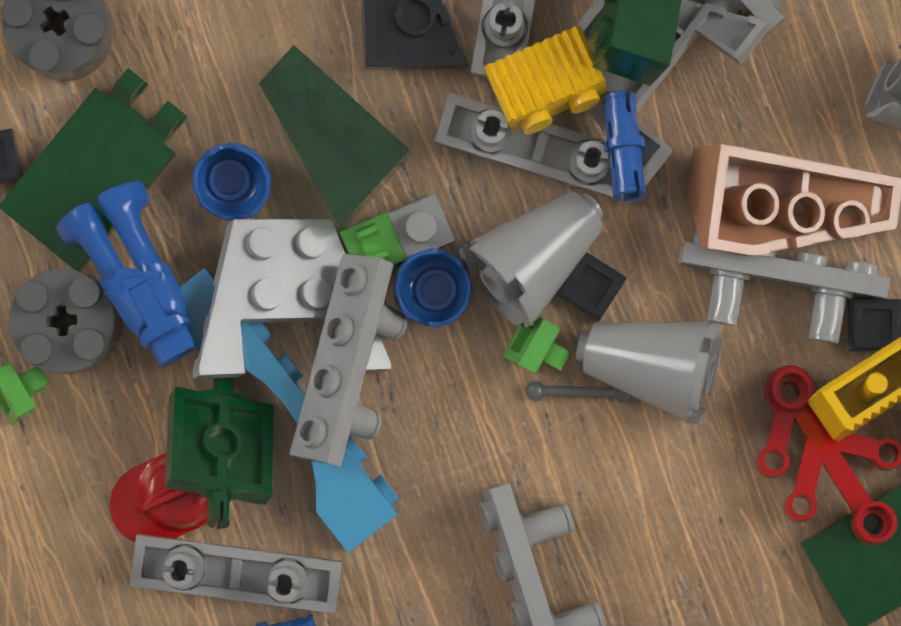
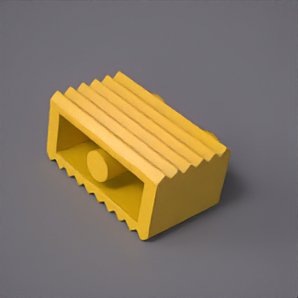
M580 25L565 30L561 34H555L552 38H546L542 42H536L533 46L516 51L513 55H507L505 58L498 59L484 67L490 86L502 113L508 121L512 134L519 130H523L524 134L539 132L553 122L552 116L571 109L574 114L587 111L601 101L600 95L607 93L606 82L601 70L592 67L594 55Z
M901 337L818 389L808 399L809 405L833 440H843L855 430L860 429L872 419L877 418L880 414L885 413L889 408L891 409L901 402Z

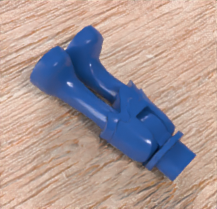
M141 181L127 182L102 192L97 196V201L104 215L119 235L137 269L124 267L106 233L104 220L98 208L92 203H84L71 210L60 220L56 230L66 245L81 246L89 255L103 280H96L105 291L103 295L113 303L126 326L140 339L142 349L151 350L159 366L165 367L193 352L197 345L188 330L192 326V322L186 316V302L177 278L173 276L171 267L164 264L159 257L141 220L140 213L149 204V194Z

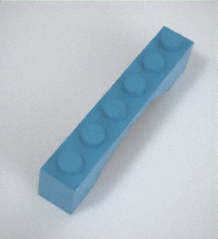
M205 268L180 287L186 302V316L192 322V326L188 330L197 345L195 350L201 349L204 336L201 335L205 316L209 314L215 290L213 286L215 277ZM241 323L244 369L263 381L285 404L298 424L306 393L297 382L304 375L286 353H283L280 357L274 354L265 342L272 337V334L263 323ZM350 434L341 467L312 461L316 482V513L348 553L398 514V510L393 504L400 499L381 474L373 480L361 465L368 457Z

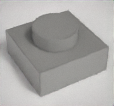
M435 194L388 213L407 259L412 254L427 249H440L455 242Z

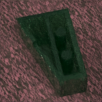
M293 45L260 81L259 85L336 222L343 231L411 156L410 149Z

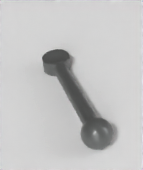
M532 381L526 387V395L532 401H540L544 396L614 397L618 402H627L633 397L614 387L544 386L539 381Z

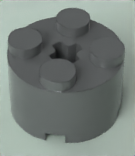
M6 0L2 6L3 32L9 48L26 66L44 77L68 81L86 77L104 63L110 52L115 22L111 9L105 0ZM59 16L66 20L63 23L66 32L60 36L52 30L54 28L52 21Z
M52 269L34 276L20 286L10 311V332L17 349L26 361L45 371L77 374L96 368L110 355L121 337L123 324L122 318L113 303L103 295L105 291L97 283L96 280L98 279L72 269ZM64 309H66L68 314L77 316V325L69 326L68 335H66L64 329L57 328L56 320L63 317Z

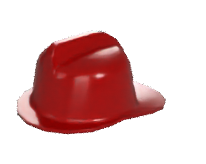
M166 453L127 471L120 476L111 491L109 509L112 522L123 536L134 543L136 542L137 534L178 538L207 524L209 501L207 497L198 493L165 488Z

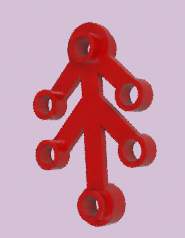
M788 365L777 368L768 376L764 384V398L767 405L774 411L766 448L758 454L756 467L762 476L770 479L778 478L786 472L790 465V457L786 447L795 420L806 438L794 491L784 501L785 515L796 523L806 522L815 515L818 508L815 493L821 466L823 465L854 514L851 526L856 538L867 545H878L885 542L896 531V514L886 503L871 501L842 453L870 460L878 470L891 471L901 464V444L893 438L876 440L853 433L841 441L833 440L809 405L808 399L820 389L815 387L812 377L805 370L797 366ZM784 384L792 385L797 391L796 400L788 401L784 399L780 393L781 386ZM881 446H888L894 451L895 460L893 463H886L880 459L879 449ZM774 453L779 456L782 463L779 470H771L765 465L764 458L766 454ZM801 497L808 502L809 511L806 515H799L793 510L792 501L794 498ZM866 516H873L879 521L880 529L877 534L869 533L864 528L863 521Z

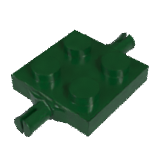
M213 378V389L203 391L175 386L169 396L165 488L198 493L209 499L207 525L214 528L217 524V529H223L230 525V501L238 500L266 505L272 497L274 405L251 401L234 393V378Z

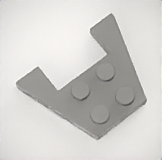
M596 0L577 24L581 26L593 55L595 54L596 47L590 45V36L596 19L599 15H602L605 2L602 0ZM682 0L670 66L651 86L601 70L606 82L607 93L600 95L601 101L588 111L607 137L606 117L602 101L604 95L616 91H625L626 94L628 92L635 93L637 113L697 37H701L741 66L769 31L768 23L761 18L751 15L748 18L728 12L724 7L710 3L704 5L690 0ZM637 122L639 135L645 139L646 150L641 153L646 186L673 151L668 144Z
M234 219L227 224L213 282L215 290L210 311L205 316L201 335L204 336L199 357L195 359L193 366V379L235 378L245 374L241 323L325 321L342 253L346 254L332 219ZM375 334L366 373H384L391 369L389 357L378 334Z

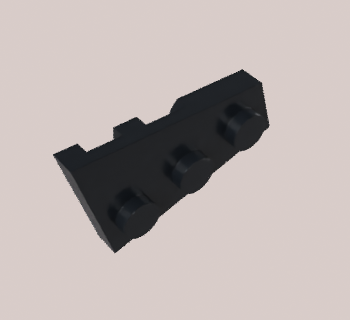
M361 0L364 70L466 68L468 66L463 50L459 48L453 32L452 20L448 9L442 0Z

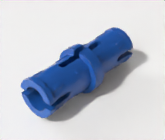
M625 91L608 93L602 97L607 126V141L605 140L603 144L604 152H608L610 159L613 199L620 201L623 195V202L639 200L647 196L641 153L646 149L645 139L639 135L636 115V94L633 92L626 94Z

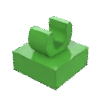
M387 212L340 232L349 254L382 258L393 263V266L407 260Z
M538 317L529 327L525 328L523 322L517 328L502 357L536 374L542 362L561 371L570 352L553 343L561 328Z
M10 362L0 367V408L11 426L28 417L36 408L31 396L44 390L45 386L49 384L42 369L34 367L18 377Z

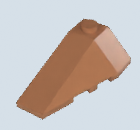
M716 144L693 148L686 199L702 248L745 256H756L789 248L804 247L831 240L897 229L901 200V178L725 144Z

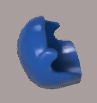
M229 142L215 145L203 153V156L200 157L193 169L192 189L201 207L222 220L251 218L259 212L269 198L272 176L265 158L254 148L242 143Z
M427 249L410 255L398 268L393 286L396 303L402 313L420 325L440 328L443 325H449L457 321L470 306L473 283L466 265L453 254L441 249Z

